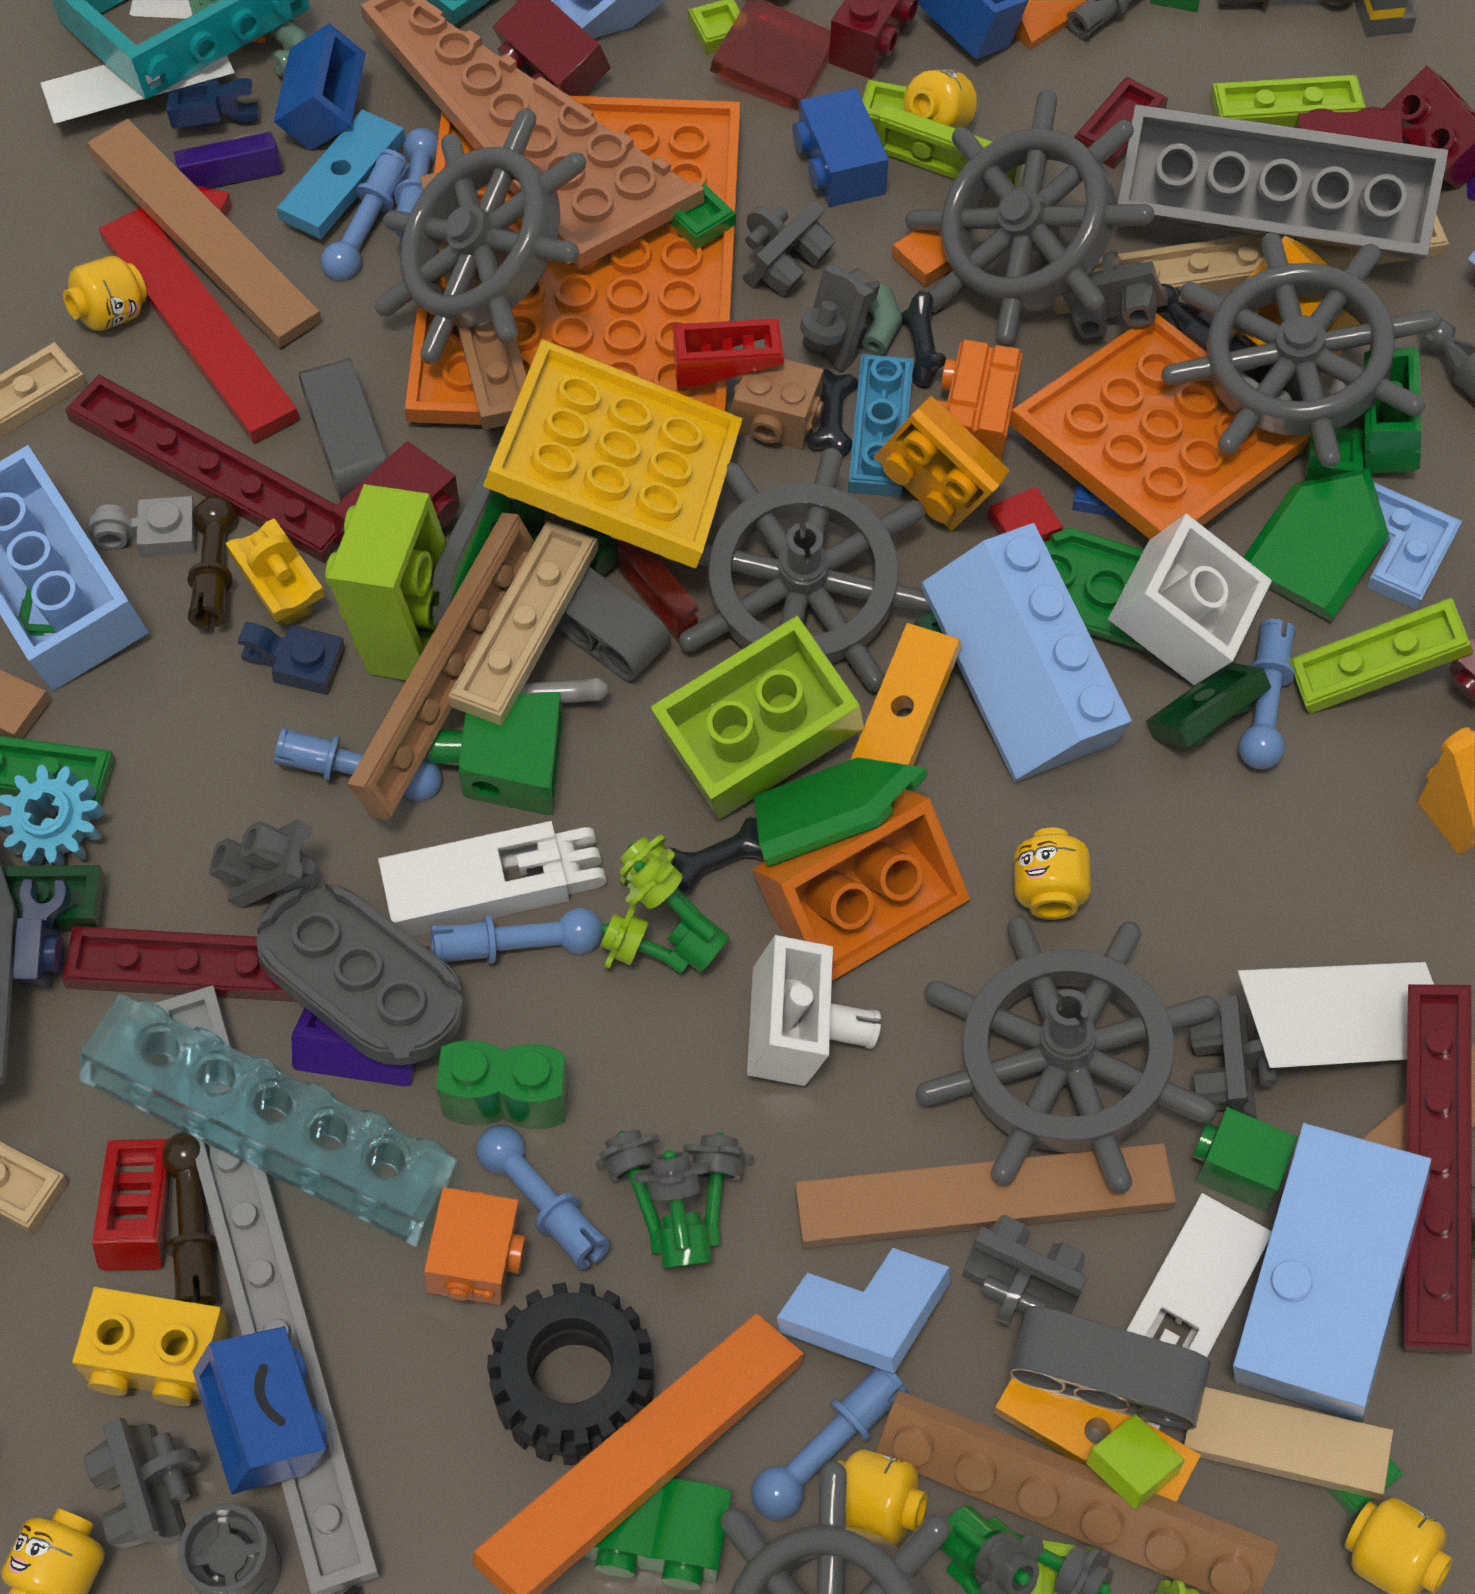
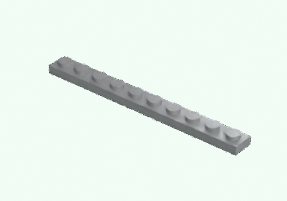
M212 985L153 1004L188 1134L194 1136L200 1143V1153L195 1161L241 1334L243 1336L285 1326L292 1348L295 1347L301 1352L305 1362L306 1381L304 1385L312 1409L316 1408L320 1411L326 1425V1450L306 1476L283 1481L281 1484L311 1594H332L378 1578L380 1575L221 1007ZM203 1137L210 1146V1157H208Z

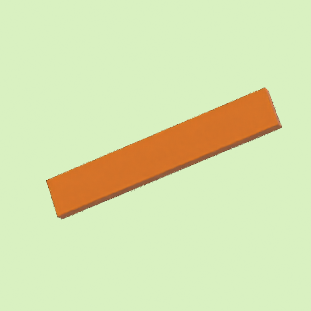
M756 1313L639 1411L629 1422H626L474 1550L472 1564L503 1594H541L801 1366L804 1353Z

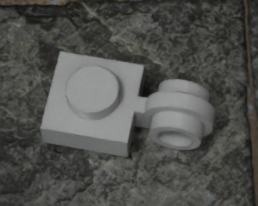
M192 496L138 500L137 518H130L127 511L121 506L114 504L101 505L95 509L94 514L88 520V533L93 538L96 546L106 550L123 548L127 544V540L137 539V547L141 557L196 553V526L194 523L196 506Z

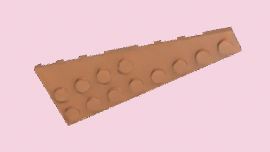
M369 0L360 5L364 22L475 150L485 147H503L516 114L519 110L528 108L533 110L536 115V125L523 156L546 172L570 153L579 152L586 158V168L584 171L557 191L560 203V225L557 239L570 241L577 245L579 257L573 264L578 269L673 220L676 212L682 210L686 213L704 203V188L699 182L688 183L671 171V164L660 156L654 160L634 147L633 138L622 131L619 133L613 132L597 122L591 110L542 77L534 80L517 68V61L506 53L500 57L483 46L479 35L470 29L467 32L458 29L446 21L443 11L428 1ZM513 180L510 191L516 195L522 188L517 180Z

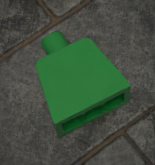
M561 692L520 694L502 726L465 713L463 731L439 730L428 750L429 763L459 765L462 795L468 799L543 815H553L563 729Z

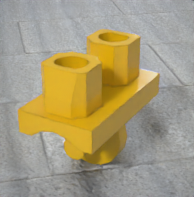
M275 518L265 522L252 535L232 539L225 543L229 555L275 622L281 620L284 625L292 624L311 614L313 611L312 604L325 597L323 587Z

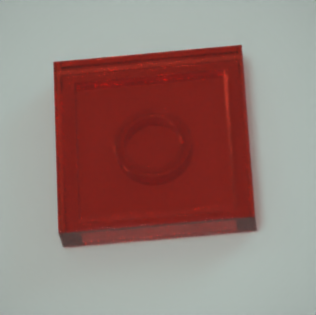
M747 0L713 57L710 72L799 111L800 100L806 98L829 57L831 30L767 1Z

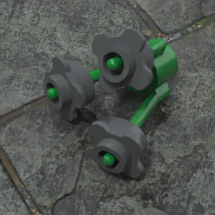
M640 1130L620 1131L616 1136L608 1139L605 1142L606 1149L599 1153L601 1159L596 1161L597 1169L607 1168L612 1182L630 1179L649 1232L651 1253L660 1254L662 1269L712 1262L710 1246L721 1245L718 1222L722 1182L740 1180L742 1164L753 1163L754 1156L743 1153V1149L738 1147V1139L725 1136L721 1132L715 1135L701 1136L700 1145H683V1152L667 1150L664 1154L656 1156L654 1144L660 1141L657 1134H649L642 1137ZM689 1154L693 1155L692 1163L689 1160ZM699 1177L709 1179L704 1224H701L700 1212L685 1213L683 1198L693 1196L701 1191ZM652 1200L669 1201L671 1215L662 1217L663 1229Z
M971 1506L961 1507L947 1519L950 1526V1534L938 1550L951 1560L946 1573L961 1585L967 1594H1031L1039 1576L1037 1562L1059 1573L1054 1587L1055 1594L1110 1593L1113 1570L1107 1567L1111 1553L1105 1549L1101 1550L1094 1547L1092 1550H1089L1077 1544L1070 1551L1066 1559L1045 1549L1043 1541L1035 1534H1028L1023 1537L1012 1531L995 1516L989 1520L985 1519ZM975 1575L984 1583L982 1586L974 1578Z

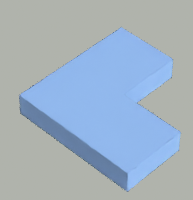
M1374 482L1389 532V538L1383 545L1386 549L1374 569L1366 588L1417 610L1462 521Z
M892 1248L864 1292L807 1272L777 1316L779 1332L894 1374L951 1283L950 1267Z

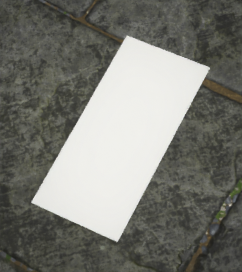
M226 55L158 94L235 72ZM107 64L40 83L54 124L144 99ZM148 75L145 76L148 84L160 78L158 76L151 79Z
M1426 962L1238 970L1270 1068L1407 1060L1408 984L1434 985Z

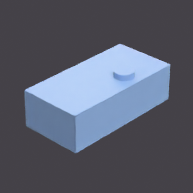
M29 445L0 461V615L30 664L53 692L149 634V631ZM27 588L31 592L33 600L28 624L50 625L56 633H44L45 636H30L18 616Z
M1303 1123L1233 1364L1236 1384L1364 1423L1429 1181L1432 1158Z

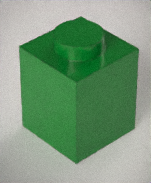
M1227 1107L1218 1126L1206 1123L1192 1157L1203 1161L1195 1182L1266 1212L1279 1189L1298 1136Z

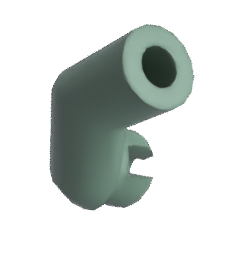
M290 21L268 32V35L284 48V50L276 51L273 59L279 62V64L273 65L274 70L281 77H284L290 48L307 38L305 31Z
M879 282L880 288L877 298L870 303L867 312L872 314L874 321L862 340L863 347L869 353L879 356L886 352L903 320L893 290L882 282Z

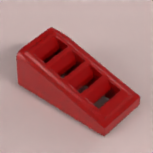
M779 318L673 324V356L677 389L697 387L783 365L784 354ZM764 339L765 348L755 349L754 341ZM743 345L742 350L733 349L735 346Z
M169 1139L108 1140L92 1238V1246L97 1266L100 1270H158L162 1267L170 1175L162 1163V1150ZM154 1165L153 1172L120 1173L121 1167ZM150 1190V1194H118L119 1191ZM147 1215V1218L116 1219L117 1216Z

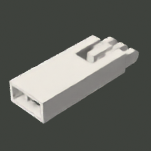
M552 821L378 858L391 921L410 936L430 932L431 925L474 923L483 921L484 916L496 918L569 902L568 895L600 888L607 883L604 869L597 867L602 862L599 849L591 847L597 842L594 829L583 827L555 834ZM518 867L519 874L522 876L527 874V869L543 867V874L505 882L503 870Z
M1202 1193L1126 1331L1153 1338L1166 1313H1169L1176 1317V1323L1181 1325L1183 1321L1192 1326L1182 1347L1207 1357L1263 1253L1272 1231ZM1165 1328L1159 1340L1176 1345L1180 1336ZM1145 1420L1146 1423L1159 1430L1161 1425Z

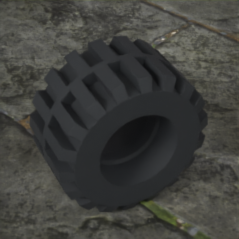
M566 1282L552 1284L554 1295L542 1298L539 1289L526 1295L528 1305L526 1309L521 1311L514 1305L505 1314L507 1327L505 1330L500 1328L495 1330L491 1340L494 1352L488 1355L487 1370L490 1378L489 1385L499 1419L505 1430L510 1429L512 1431L514 1441L524 1450L529 1445L535 1448L536 1456L539 1459L550 1462L554 1454L563 1457L564 1465H577L578 1456L590 1454L653 1401L654 1359L647 1329H641L640 1317L631 1305L623 1310L620 1304V1296L609 1290L606 1291L602 1298L596 1296L594 1284L580 1282L579 1293H568ZM569 1345L590 1347L601 1353L611 1365V1375L605 1386L596 1395L577 1403L553 1401L541 1394L536 1389L533 1381L534 1374L541 1361L554 1350Z

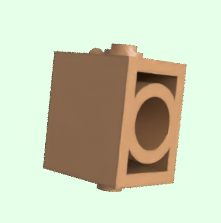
M784 359L783 365L744 374L740 380L737 379L733 391L734 398L731 410L733 415L743 418L738 433L755 437L764 443H777L803 450L814 421L817 417L820 418L823 412L822 388L824 369Z

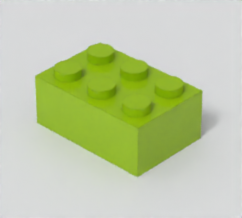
M364 484L356 506H351L346 513L344 536L338 551L333 552L327 561L326 583L333 591L340 608L341 618L347 624L353 638L354 648L359 652L369 675L406 681L436 629L432 611L433 606L440 607V592H433L432 583L436 565L447 543L429 493Z
M798 615L650 707L659 731L718 820L754 799V795L765 792L864 729L859 703Z

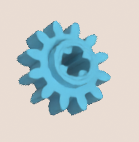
M43 764L38 766L36 771L37 781L30 783L23 776H15V784L21 792L17 797L5 794L0 795V802L11 811L10 815L0 817V830L5 834H9L4 841V847L13 855L23 853V860L29 866H40L44 856L52 866L64 865V853L69 851L78 859L84 860L86 852L80 845V842L84 838L99 840L102 837L101 833L90 823V820L98 819L105 815V809L97 801L91 800L97 791L87 779L77 782V775L67 766H64L58 772L56 779ZM58 812V815L56 816L55 819L45 818L46 815H48V816H55L56 813Z

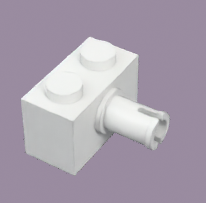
M775 935L753 966L747 1064L748 1076L805 1086L828 1058L829 1040L860 1045L868 1049L874 1048L879 1037L881 1024L872 1023L873 1021H880V1012L873 1009L865 1010L831 1003L833 946Z

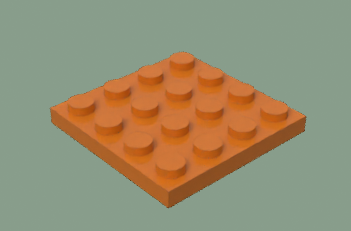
M1157 313L1154 324L1130 328L1013 408L1009 421L1010 426L1149 540L1186 513L1203 526L1304 451L1312 436L1283 435L1254 427L1235 453L1229 455L1222 453L1218 447V441L1236 415L1218 397L1211 381L1197 380L1178 385H1167L1161 378V372L1165 366L1207 357V352Z

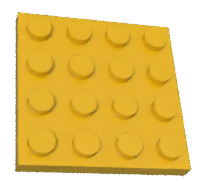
M541 339L488 470L483 487L696 569L706 544L728 470L727 464L730 463L743 418Z

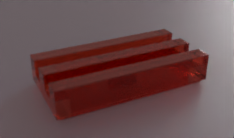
M618 540L619 572L679 643L680 635L698 623V617L695 615L698 612V605L654 552Z

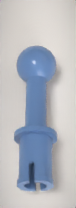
M416 128L405 137L403 152L406 159L410 162L408 178L400 182L395 189L394 199L398 205L397 211L411 213L422 193L420 176L429 174L430 165L435 163L438 135L431 129ZM395 232L400 238H402L403 233Z
M383 149L369 178L365 183L358 185L356 195L362 201L341 241L329 244L321 255V267L328 278L335 281H347L354 278L360 272L362 259L359 250L379 212L387 213L393 210L395 206L393 200L395 189L410 169V165L406 163V158L400 153L391 149Z
M1274 618L1260 623L1256 661L1250 664L1253 667L1264 668L1271 689L1256 699L1253 726L1242 734L1239 741V753L1243 761L1250 767L1260 770L1275 766L1284 755L1285 741L1281 733L1276 729L1281 687L1290 684L1294 680L1295 674L1294 668L1290 665L1296 628L1287 622L1284 634L1281 635L1283 620Z
M282 727L276 745L274 764L324 774V780L330 781L333 771L352 775L364 754L340 749L341 737L334 735L333 740L302 734L298 731ZM424 757L403 796L415 802H423L433 798L439 792L442 785V774L437 764L429 763L428 758Z
M586 908L571 909L558 922L494 927L492 917L484 916L483 922L459 925H431L430 945L431 952L445 963L486 958L487 963L492 964L496 961V951L561 945L572 954L584 955L591 953L600 945L603 939L601 932L603 924L596 913Z
M495 1125L486 1129L480 1135L476 1145V1155L481 1166L493 1174H506L539 1212L535 1222L536 1229L542 1235H551L579 1270L590 1267V1263L585 1258V1255L594 1264L600 1261L606 1255L610 1242L579 1210V1199L573 1193H564L559 1196L524 1158L526 1151L525 1142L516 1129L507 1125Z
M874 1367L867 1374V1377L841 1402L834 1399L830 1406L837 1416L785 1467H769L756 1476L751 1487V1499L758 1513L773 1521H782L792 1517L799 1510L803 1502V1486L854 1435L865 1443L871 1438L868 1431L891 1409L898 1390L909 1393L908 1389L902 1385L903 1382L895 1373L893 1374Z

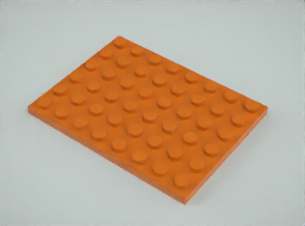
M570 96L591 110L597 122L613 132L619 133L622 131L633 138L634 147L655 160L660 156L671 164V171L688 183L692 184L695 181L699 182L700 185L705 183L734 212L736 211L740 102ZM442 111L434 173L440 172L447 166L441 148V140L445 135L450 133L457 135L462 142L465 154L475 150ZM487 185L477 190L480 203ZM510 189L504 203L514 196ZM523 217L508 228L514 232H519ZM667 222L580 269L573 263L566 264L549 260L542 278H539L538 283L512 308L518 329L516 340L526 376L541 339L726 412L727 379L697 387L677 389L673 356V324L730 321L735 227L733 226L722 235L695 250ZM443 276L438 280V283L444 294L446 282ZM417 305L405 402L407 422L482 425L457 326L453 327L440 360L435 364L425 363L421 359L420 353L434 315Z

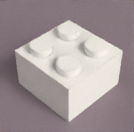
M1186 513L1148 541L1108 620L1191 684L1196 685L1234 660L1272 580Z

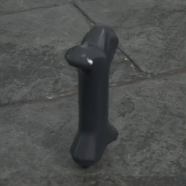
M919 291L912 298L908 309L901 314L902 323L910 325L913 338L915 365L912 378L916 384L927 387L934 380L937 370L945 365L946 357L944 354L937 353L930 320L934 299L930 293Z
M824 368L822 388L824 408L821 416V426L806 439L807 446L813 450L836 448L841 455H844L852 448V440L842 428L843 398L848 392L858 386V379L851 374L835 375L829 369Z
M754 817L746 818L739 832L734 836L700 851L683 852L674 847L669 848L675 853L672 865L683 875L678 888L681 892L687 893L694 890L699 878L705 873L737 859L756 857L765 861L759 845L757 820Z

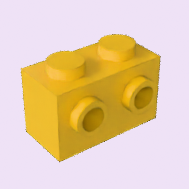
M94 1287L72 1363L83 1378L89 1381L87 1386L94 1391L113 1396H125L128 1388L150 1391L152 1392L151 1397L154 1400L165 1404L182 1407L190 1406L192 1399L201 1400L193 1374L194 1367L209 1343L229 1338L231 1325L221 1307Z

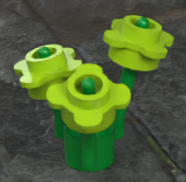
M663 834L658 835L651 842L646 837H643L637 842L629 844L627 851L620 858V862L624 866L619 871L622 876L619 881L623 885L628 884L627 887L630 889V893L625 901L630 907L625 918L614 913L610 923L604 924L601 927L604 937L600 946L610 950L604 968L609 969L613 959L630 966L638 950L665 962L679 974L683 972L688 964L701 973L730 937V935L703 915L678 888L683 875L672 865L675 853L671 849L665 850L666 846L663 843L666 841V838ZM638 901H641L648 909L655 908L665 901L681 917V920L666 938L675 945L673 950L643 938L649 922L633 915Z

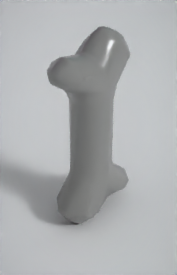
M600 678L525 683L520 694L561 692V703L602 700L608 694L609 688L608 684Z

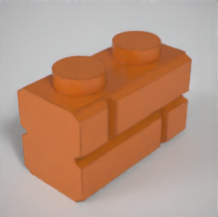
M964 339L960 342L957 359L946 358L941 390L950 391L948 401H937L1002 462L1023 353L1018 348L995 345L992 348L988 343Z

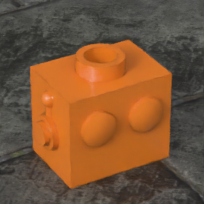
M442 1188L424 1269L426 1293L447 1296L458 1301L471 1300L501 1306L508 1272L520 1273L526 1236L516 1234L518 1225L517 1199L488 1195L482 1192Z

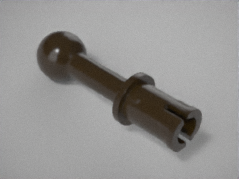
M210 496L203 499L197 505L194 512V523L198 531L203 535L201 561L192 566L188 571L187 581L192 588L188 620L199 629H210L213 614V624L215 627H219L224 623L226 592L230 590L233 581L232 573L223 565L225 536L232 533L236 528L238 514L235 507L221 496Z
M183 1131L169 1138L162 1150L163 1166L167 1173L176 1179L179 1236L170 1239L166 1243V1252L169 1256L173 1257L174 1300L191 1302V1299L194 1298L195 1290L197 1304L214 1306L217 1302V1296L214 1290L213 1253L217 1251L218 1244L215 1236L204 1233L202 1184L195 1161L200 1153V1143L194 1136L189 1135L188 1131ZM203 1137L208 1157H210V1146Z

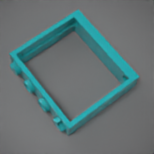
M51 0L59 22L146 100L310 10L308 0H219L136 45L100 14L125 0ZM148 75L151 79L158 76L160 78L148 84L145 76Z

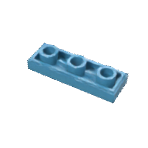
M362 109L352 120L351 127L344 130L277 206L279 220L322 239L357 198L356 189L358 185L365 183L369 178L383 149L397 151L404 143V128Z
M861 354L848 493L901 497L902 485L893 482L884 472L883 466L873 457L908 419L913 358Z

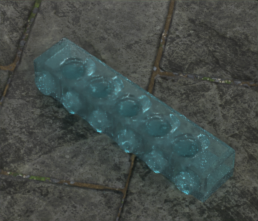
M120 993L80 1052V1081L417 1247L438 1209L442 1188L450 1187L458 1160L449 1156L447 1151L437 1142L423 1137L415 1139L392 1128L391 1123L382 1115L370 1110L358 1111L338 1101L331 1091L313 1082L303 1084L281 1073L280 1069L265 1057L242 1054L226 1046L224 1041L212 1031L201 1027L192 1029L170 1018L163 1008L151 1001L139 1000L137 1002ZM153 1054H164L172 1058L173 1061L166 1065H153L147 1062L145 1058ZM210 1081H218L227 1085L229 1089L222 1093H210L205 1091L201 1085ZM263 1109H276L283 1113L285 1118L279 1121H267L259 1117L257 1112ZM320 1136H330L338 1140L342 1146L331 1150L323 1149L317 1146L313 1139ZM379 1163L387 1164L393 1167L398 1175L390 1178L379 1177L369 1167Z

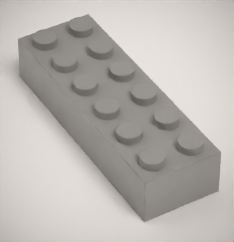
M1135 105L1132 120L1134 132L1128 143L1118 204L1150 205L1155 215L1153 221L1263 237L1268 233H1276L1281 239L1287 236L1302 243L1359 251L1364 245L1371 243L1379 247L1381 255L1418 261L1428 256L1449 150Z

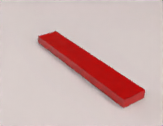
M142 208L99 228L102 241L111 253L126 263H132L138 269L145 283L146 300L253 444L300 420L297 407L158 224Z

